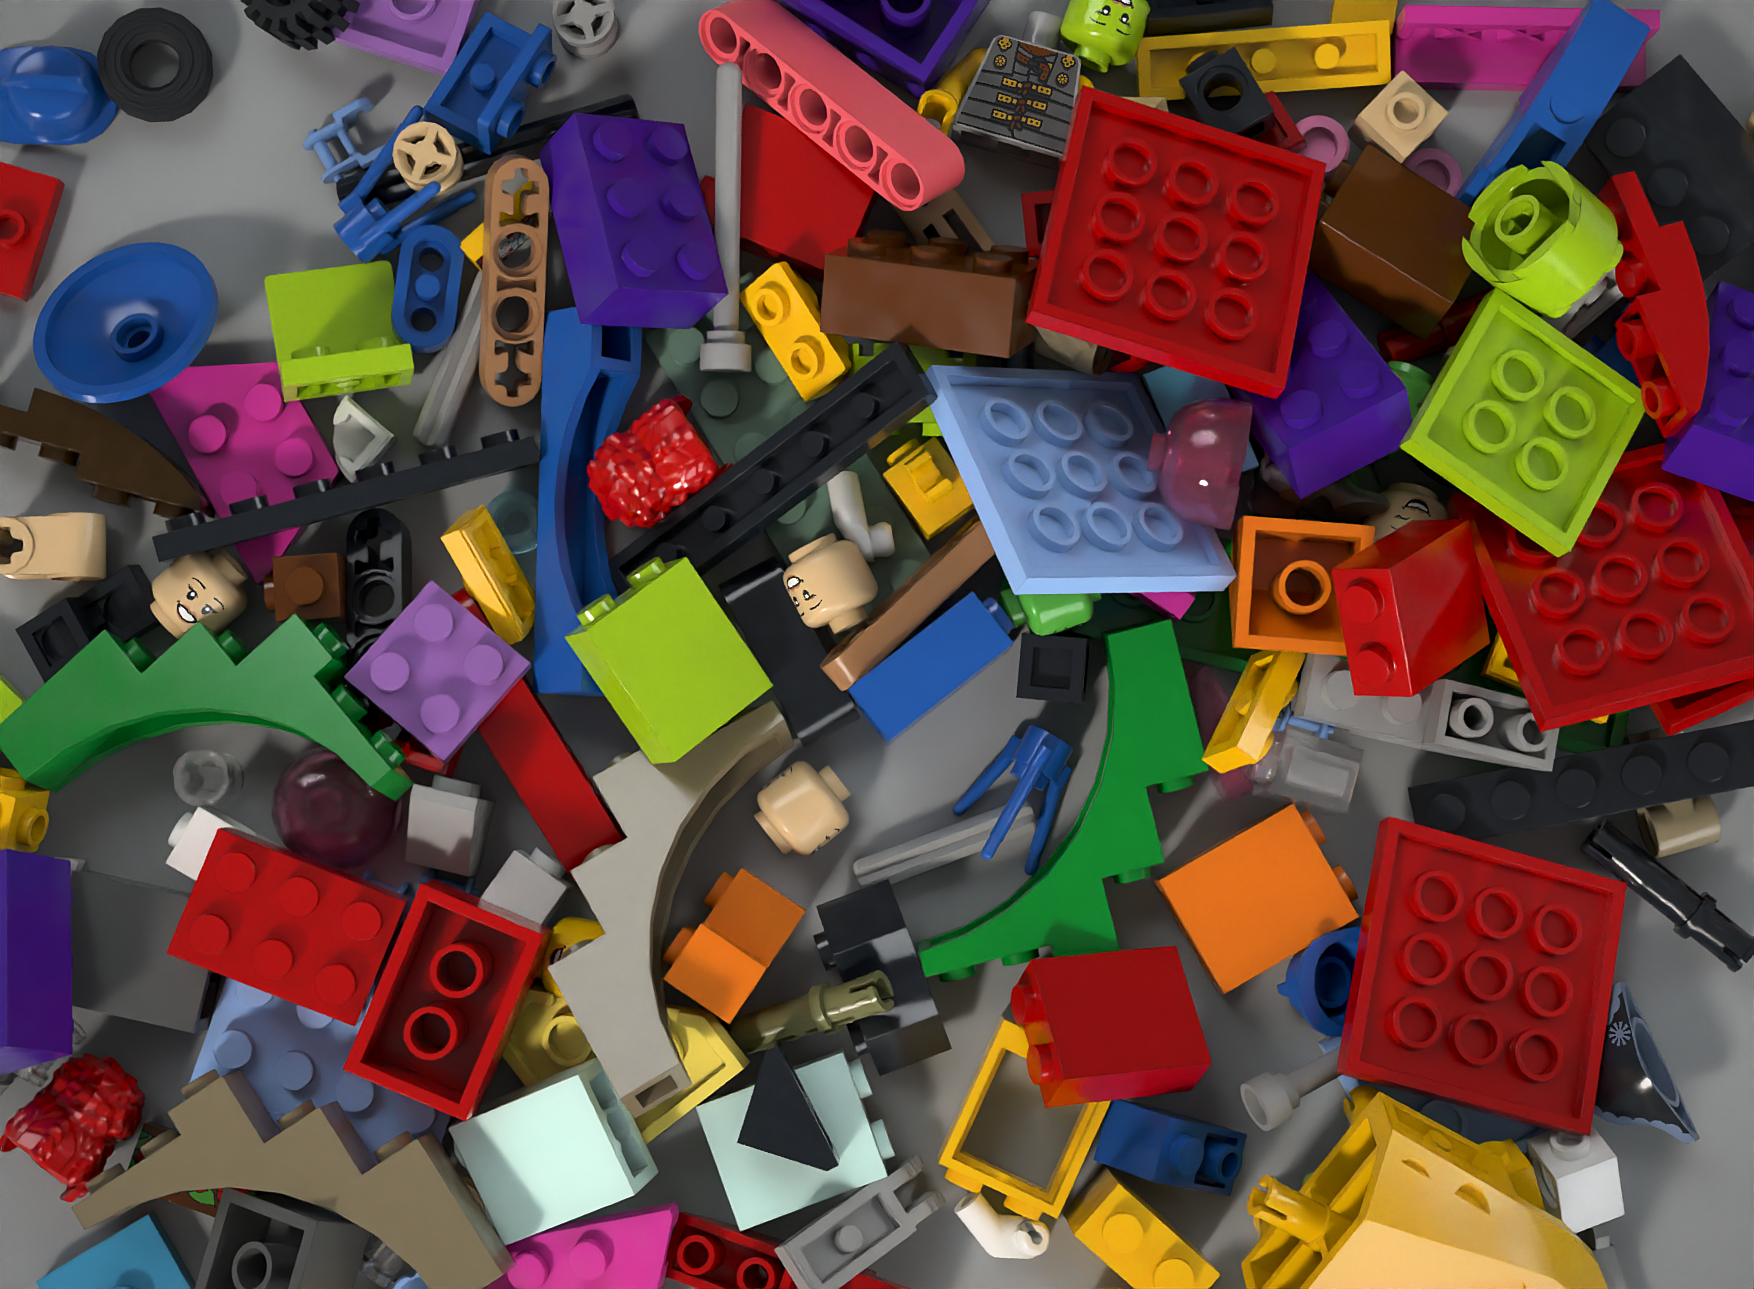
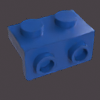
M486 11L424 106V121L440 125L450 135L491 155L502 137L510 139L516 133L525 114V100L534 87L539 90L544 88L555 69L557 56L552 51V29L539 23L531 35Z

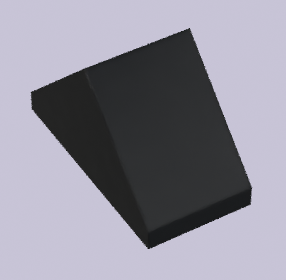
M778 1041L769 1046L765 1052L737 1143L829 1171L839 1166L840 1157L781 1042Z

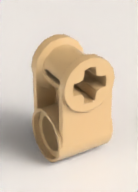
M68 512L54 513L47 516L0 517V574L17 580L48 579L68 582L105 580L106 515ZM14 538L23 542L22 552L12 553L11 559L2 556V547L12 545Z

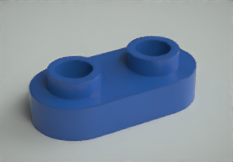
M423 225L412 230L405 237L400 248L391 324L400 344L410 343L411 351L416 353H432L443 348L450 341L456 324L464 252L459 247L461 242L457 236L450 230L438 225ZM427 254H435L442 259L444 264L436 271H428L421 266L419 261ZM419 314H427L434 319L436 324L430 331L421 332L412 326L411 321Z

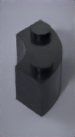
M889 879L816 906L824 931L813 935L826 972L838 968L843 983L880 970L887 976L893 989L894 996L881 999L882 1001L887 999L894 1001L891 1011L870 1015L846 1024L858 1057L870 1053L879 1075L882 1076L951 1050V1044Z

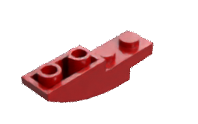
M1635 171L1611 176L1597 195V198L1613 213L1617 223V239L1623 244V255L1615 267V278L1620 292L1629 298L1631 304L1614 324L1617 329L1618 348L1622 356L1631 362L1642 387L1641 398L1647 414L1656 420L1660 432L1665 439L1676 436L1701 408L1707 382L1710 351L1709 317L1698 262L1683 221L1659 227Z
M685 1211L679 1212L678 1221L675 1225L666 1259L669 1260L666 1272L667 1278L697 1289H798L774 1251V1248L785 1240L750 1229L740 1231L739 1227L733 1224ZM866 1268L839 1289L911 1288L876 1276V1271Z

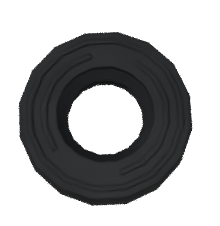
M161 7L139 8L119 17L104 33L97 52L98 77L110 100L127 115L150 123L171 122L191 113L207 96L213 79L212 52L201 31L183 15ZM151 43L168 45L176 51L179 57V69L176 76L170 83L162 87L150 88L141 85L132 74V62L135 54L142 47Z

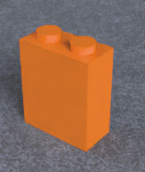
M1294 803L1278 807L1153 879L1155 886L1213 987L1222 994H1226L1304 949L1312 940L1325 933L1333 932L1359 917L1351 904L1352 901L1358 899L1353 883L1340 865L1331 869L1318 847L1326 842L1320 826L1309 810L1305 809L1299 813Z

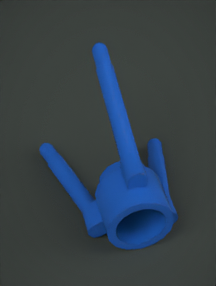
M416 105L410 110L356 188L338 203V206L345 215L333 224V227L350 250L365 264H368L379 253L386 256L402 243L412 230L423 225H434L474 202L478 197L475 190H467L402 226L400 224L401 221L440 192V183L437 181L430 182L392 211L377 197L368 204L364 201L392 162L394 142L400 132L409 125L418 123L423 116V107L420 105Z
M1029 725L1022 739L1011 736L1001 755L954 805L953 813L956 816H962L1013 762L1015 763L1010 774L1020 781L981 850L983 859L989 860L994 856L1032 788L1043 792L1049 783L1024 869L1027 875L1036 873L1062 789L1073 772L1071 768L1066 766L1074 751L1070 745L1039 727Z

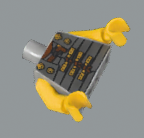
M1032 11L1029 13L1022 40L999 34L995 35L989 48H974L941 77L933 90L926 91L921 96L916 112L923 118H931L939 122L941 125L939 130L946 136H948L952 125L951 140L954 142L1059 172L1075 98L1083 85L1094 88V85L1086 76L1080 74L1081 59L1079 57L1058 51L1061 41L1060 28L1063 20L1050 13Z

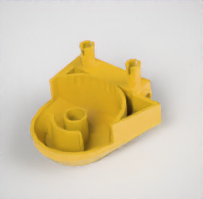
M1369 1085L1358 1086L1349 1091L1352 1100L1344 1098L1343 1110L1351 1127L1299 1191L1280 1183L1271 1175H1264L1259 1179V1184L1267 1188L1268 1191L1266 1192L1254 1185L1248 1197L1247 1211L1249 1215L1253 1216V1223L1260 1240L1241 1262L1247 1289H1608L1592 1250L1560 1219L1517 1196L1500 1156Z

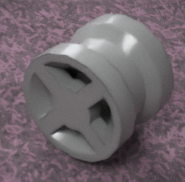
M555 0L552 8L553 25L563 47L573 56L583 59L598 58L606 54L614 46L619 34V26L611 0ZM597 20L596 26H595L594 28H592V25H593V24L595 23V21Z

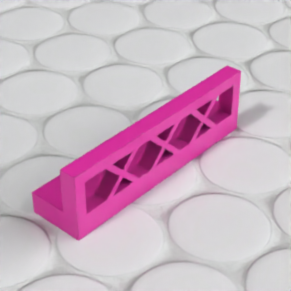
M1405 5L1394 22L1391 36V81L1403 70L1423 89L1524 91L1584 8ZM1624 9L1649 25L1651 29L1614 93H1630L1646 81V43L1660 29V10Z

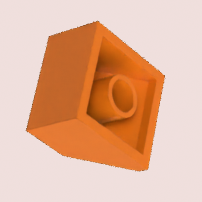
M1257 516L1241 517L1233 524L1231 564L1237 574L1229 584L1233 647L1347 657L1331 569L1374 543L1375 526Z

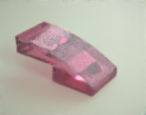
M1209 666L1190 676V697L1204 752L1229 702L1228 696ZM1208 765L1209 771L1207 772L1224 804L1233 803L1254 790L1241 767L1221 774Z

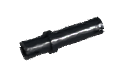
M1607 818L1603 819L1597 826L1599 831L1594 828L1586 837L1580 847V851L1588 854L1620 881L1627 883L1630 889L1675 924L1673 931L1681 938L1687 939L1692 937L1727 965V968L1732 972L1742 968L1743 963L1740 962V959L1747 963L1754 955V936H1751L1717 909V900L1708 892L1697 893L1613 826L1610 820Z

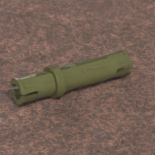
M876 970L842 984L831 986L830 982H824L812 986L809 994L747 1013L746 1015L734 1018L730 1024L725 1021L720 1023L746 1056L760 1050H765L778 1041L784 1044L823 1031L824 1035L827 1036L839 1033L844 1030L847 1023L870 1015L891 1011L894 1001L891 999L882 1001L881 999L892 997L894 993L887 976L882 971Z

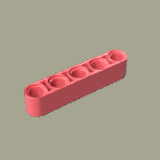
M730 0L708 10L702 15L699 21V36L706 53L719 65L725 62L736 63L742 71V84L893 206L902 211H913L957 187L964 179L965 164L958 146L949 137L775 0Z

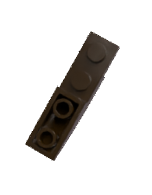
M35 387L27 412L0 405V448L15 451L18 440L40 446L38 457L71 467H76L80 457L75 478L94 487L92 498L130 508L132 498L134 497L156 503L153 514L167 519L202 511L205 517L214 519L216 511L205 491L181 466L148 440L100 412L71 399Z

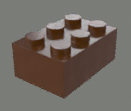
M872 229L867 231V238H849L846 246L825 254L820 332L888 342L900 341L910 345L1004 358L1011 357L1037 339V328L1035 325L1025 323L1028 311L1027 303L1031 297L1039 260L1030 259L1029 249L1012 245L991 246L990 253L966 251L967 241L962 239L932 237L929 238L928 245L905 243L906 234L903 232Z

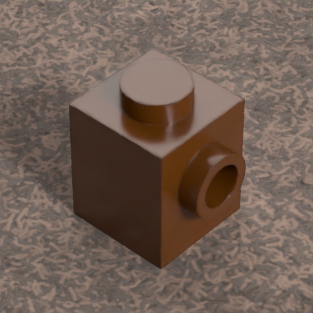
M338 553L272 557L273 574L265 575L264 599L268 612H275L276 622L283 624L295 613L313 626H318L322 621L328 625L346 624V557Z

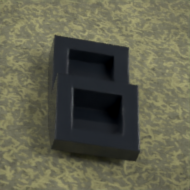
M127 565L82 595L62 599L15 630L44 683H46L102 631L107 630L124 641L129 642L133 637L138 639L160 626L161 623L150 608V604L155 599L152 586L140 565Z

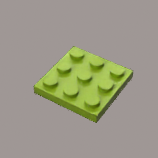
M1495 287L1483 297L1399 447L1558 558L1570 552L1646 410L1642 403L1640 388L1502 290Z

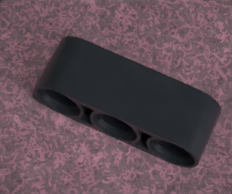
M772 556L722 582L718 586L761 668L774 685L772 689L805 748L860 719V716L847 690L841 691L820 668L819 665L827 653L814 628L806 626L784 585V572L776 557Z

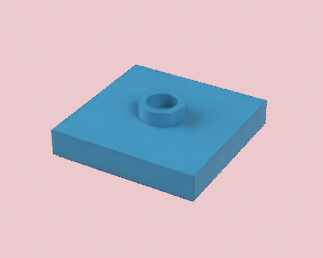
M155 1212L144 1216L36 1281L40 1289H195L196 1286Z

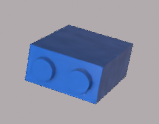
M972 591L848 688L849 696L889 746L1006 654L1013 645V641L1008 634L1014 628V625L991 596L981 602Z

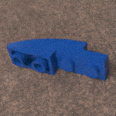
M1590 0L1519 97V108L1461 186L1455 198L1472 208L1476 199L1493 180L1510 168L1521 164L1530 170L1544 167L1541 161H1552L1565 169L1621 83L1651 29L1649 25L1610 0Z

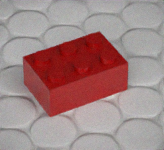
M232 827L218 828L166 954L355 1027L364 1018L412 898Z
M431 880L421 883L343 1070L466 1122L479 1111L554 933V929L440 881Z

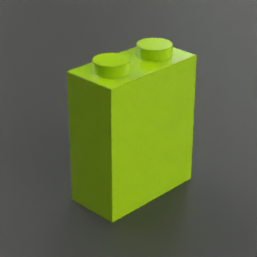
M658 556L640 566L626 578L632 587L615 600L607 593L578 612L576 616L581 625L564 636L652 764L676 762L774 686L688 558L683 557L663 563Z

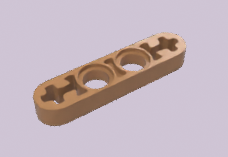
M517 154L506 155L496 160L488 170L485 181L479 353L481 385L495 401L509 407L521 406L532 400L539 391L542 380L549 182L546 173L533 160ZM521 168V173L524 177L533 182L531 190L521 191L519 202L520 212L525 215L533 214L532 223L513 218L499 221L501 211L513 215V195L502 190L503 180H512L515 175V169ZM510 233H525L530 239L532 247L527 261L516 267L503 265L498 254L499 244L502 239ZM507 297H523L529 307L528 319L518 329H502L496 320L497 307ZM496 340L510 344L528 342L527 349L514 346V364L522 372H525L524 379L514 380L513 388L510 391H507L506 387L499 380L495 379L496 373L505 372L508 367V351L502 346L495 347Z
M978 513L868 615L869 618L855 627L822 660L819 665L820 668L841 691L850 688L877 666L995 554Z

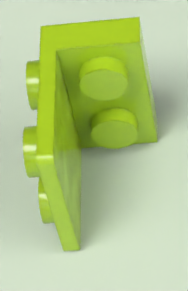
M384 260L369 262L368 264L361 263L268 275L264 279L284 402L411 385L414 363L410 343L400 344L392 330L391 314L395 283L392 265L389 261Z

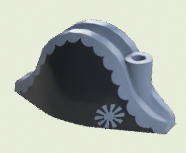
M1625 980L1612 986L1594 1114L1607 1122L1618 1125H1648L1659 1128L1685 1144L1696 1142L1700 1137L1677 1086Z

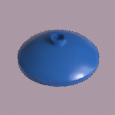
M145 242L125 245L105 252L72 272L61 282L46 301L37 319L33 336V351L37 365L55 389L72 399L83 402L113 403L137 398L153 392L181 374L198 356L210 337L216 322L219 304L214 280L203 263L195 255L175 245Z

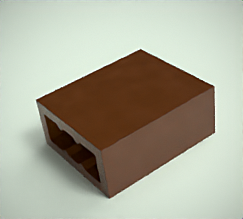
M1368 143L1354 165L1344 159L1341 161L1322 191L1330 196L1332 200L1330 203H1327L1320 198L1307 268L1425 341L1452 306L1472 271L1462 251L1463 236L1470 240L1474 222L1468 218L1471 207Z

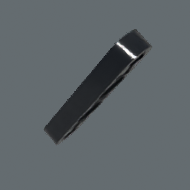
M371 508L362 511L352 520L347 531L346 641L350 649L347 652V663L351 668L412 602V541L410 531L394 514L381 508ZM378 527H382L392 535L391 540H385L380 545V561L389 569H393L392 572L378 569V554L367 545V539L377 537ZM380 585L391 586L395 598L390 610L378 617L368 616L364 604L369 591ZM348 683L347 688L368 710V713L361 720L367 727L368 724L377 722L379 719V709ZM394 721L392 727L382 729L401 750L411 738Z

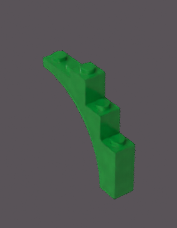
M295 613L252 652L231 630L227 629L220 635L200 621L158 659L139 639L133 637L129 642H126L111 632L104 630L0 724V749L24 780L55 794L95 763L141 740L188 727L223 724L279 729L320 743L335 752L370 787L394 801L415 784L400 766L407 759L400 747L382 730L373 734L361 720L368 713V710L346 687L348 682L344 678L352 669L342 657L350 650L347 644L324 621L317 627H314Z
M1161 616L1101 632L1109 680L1107 730L1095 780L1073 826L1046 863L1006 900L965 925L917 942L925 978L938 974L940 982L964 979L977 973L976 964L1001 958L1003 966L1026 963L1031 961V959L1038 958L1040 956L1038 948L1050 946L1052 957L1120 951L1102 878L1113 876L1115 884L1138 881L1152 875L1150 866L1165 862L1146 787L1156 784L1158 793L1181 790L1196 784L1194 774L1209 771L1208 764L1202 760L1204 748L1170 618Z

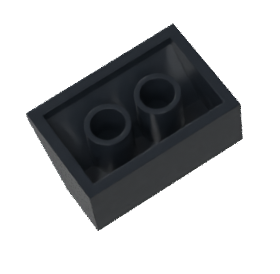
M1679 54L1601 116L1582 144L1610 177L1635 171L1659 227L1683 221L1696 255L1702 281L1704 282L1754 241V140L1684 57Z

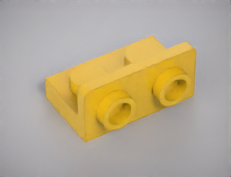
M785 261L776 263L739 294V299L805 403L828 394L848 378V371L852 367L851 361L848 358L849 344L841 335L820 332L821 307L818 304L817 295L813 288L802 279L797 269L792 270Z

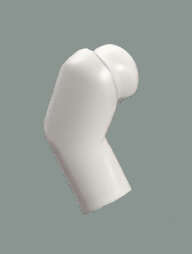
M853 471L840 472L827 482L834 524L845 540L854 541L858 545L866 562H875V557L891 556L895 552L891 525L886 522H879L868 526L857 473Z
M981 1192L979 1194L969 1193L954 1208V1212L980 1245L993 1257L1030 1259L1044 1253L1049 1246L1050 1232L1044 1223L1024 1216L997 1214Z

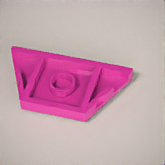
M277 362L187 367L172 381L149 393L220 519L232 516L229 508L231 503L267 495L269 505H274L295 499L292 490L295 486L330 478L334 489L344 475L303 401L284 402ZM309 525L235 544L256 584L264 586L265 575L273 574L272 557L284 556L295 539L299 540Z
M673 1202L560 1224L508 1244L505 1247L516 1265L483 1289H660L664 1285L669 1263L666 1256L672 1228L678 1221V1203Z

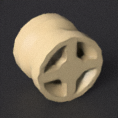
M422 121L414 123L402 130L394 142L392 156L395 167L414 191L418 192L430 182L437 181L441 185L440 192L435 195L438 196L446 194L458 184L463 174L464 161L460 149L445 128L432 122ZM434 164L441 165V167L436 166L434 169L428 170L427 174H424L426 168L432 167Z

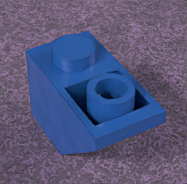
M1124 1099L1111 1100L1093 1160L1151 1182L1230 1197L1234 1181L1241 1170L1242 1152L1247 1134L1151 1105Z

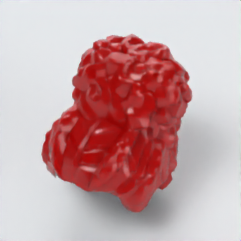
M677 395L671 399H661L657 404L649 407L645 413L639 416L631 424L628 431L622 434L617 432L609 435L603 441L602 446L595 451V459L590 460L588 466H586V472L590 478L588 486L598 497L602 504L603 512L611 521L620 519L629 528L632 526L651 528L659 523L666 514H670L673 506L682 505L687 499L693 497L733 466L732 462H728L721 467L716 464L708 446L695 427L686 418L687 412L692 408L693 403L684 395Z
M84 1053L82 1058L70 1057L67 1062L62 1063L61 1067L53 1072L52 1081L46 1087L39 1090L33 1100L27 1103L24 1108H19L15 1116L8 1120L4 1134L0 1138V1150L4 1153L17 1147L24 1150L41 1168L62 1184L67 1185L60 1199L71 1203L76 1198H82L89 1192L85 1184L104 1172L107 1158L112 1155L115 1145L118 1142L126 1141L127 1136H133L138 1124L142 1120V1108L145 1106L144 1100H146L145 1095L138 1088L137 1079L128 1073H124L120 1064L113 1057L105 1055L102 1058H98L88 1053Z

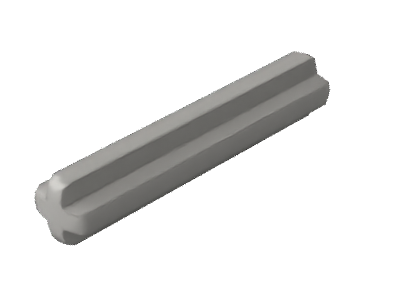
M479 271L476 275L412 433L414 440L431 449H438L448 445L479 369L482 271ZM507 298L501 301V303L497 307V322Z
M1027 799L1001 843L1033 832L1037 828L1035 814ZM1006 805L857 860L853 864V869L860 888L863 889L889 879L890 884H894L981 851Z

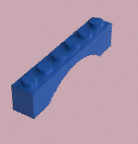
M576 306L544 313L532 693L591 697L605 695L564 636L581 625L576 615L587 605L607 593L610 594L613 600L618 596L608 564L609 560L605 543V515L598 497L588 486L590 478L586 472V466H588L590 460L595 459L594 453L597 448L602 446L603 441L612 433L617 432L626 404L641 376L642 327L580 324Z

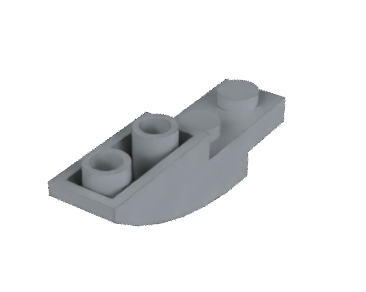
M1305 653L1306 657L1303 662L1293 717L1343 728L1342 732L1417 749L1520 768L1552 771L1560 727L1540 732L1526 698L1448 679L1436 680L1413 697L1356 696L1353 691L1348 659L1333 655Z

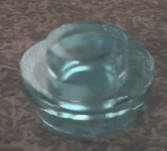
M517 490L507 491L496 496L487 506V510L512 554H523L537 547L538 500L529 493ZM514 512L524 513L527 517V526L519 534H510L505 528L507 517Z

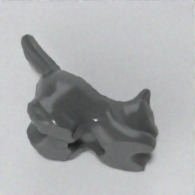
M1238 415L1243 428L1254 437V435L1251 433L1246 424ZM1262 446L1257 458L1259 466L1254 470V486L1246 498L1249 509L1257 517L1299 520L1306 514H1312L1322 522L1363 525L1365 516L1384 513L1389 507L1387 498L1381 494L1382 489L1379 485L1378 474L1374 469V462L1300 499Z

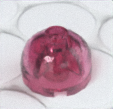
M1202 398L1187 403L1175 412L1168 425L1166 434L1153 432L1146 471L1159 473V495L1168 509L1181 519L1203 527L1231 529L1240 490L1238 485L1242 464L1245 463L1253 410L1252 403L1231 398Z
M320 746L305 751L284 769L273 789L271 815L278 837L289 850L345 871L372 863L390 848L402 825L403 811H401V796L394 801L373 789L335 752L325 746Z

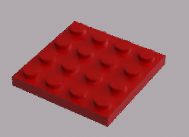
M1083 85L1075 98L1025 323L1276 400L1285 390L1327 163Z
M1666 442L1622 454L1571 551L1558 558L1466 493L1462 492L1450 496L1447 510L1451 519L1470 520L1481 591L1540 732L1754 678V562L1720 490L1661 469Z
M1389 816L1379 822L1335 1073L1573 1136H1590L1627 883Z

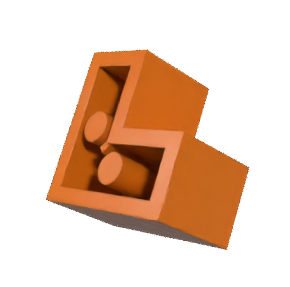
M744 867L739 870L735 877L726 871L723 872L703 902L713 909L705 922L701 923L697 930L690 925L684 926L662 958V960L672 966L663 979L728 1024L738 1014L807 911L804 907Z

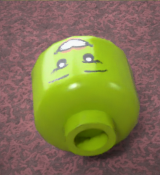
M1070 0L1060 28L1061 40L1074 52L1073 55L1081 59V67L1094 72H1107L1109 65H1124L1130 63L1135 58L1140 40L1147 26V15L1150 12V6L1146 0Z

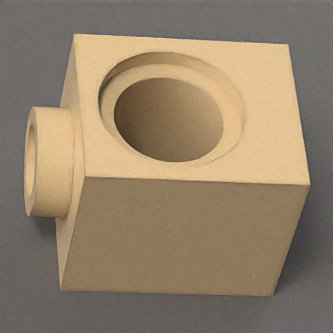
M1402 70L1357 116L1347 135L1362 151L1369 143L1403 164L1436 131L1449 113Z

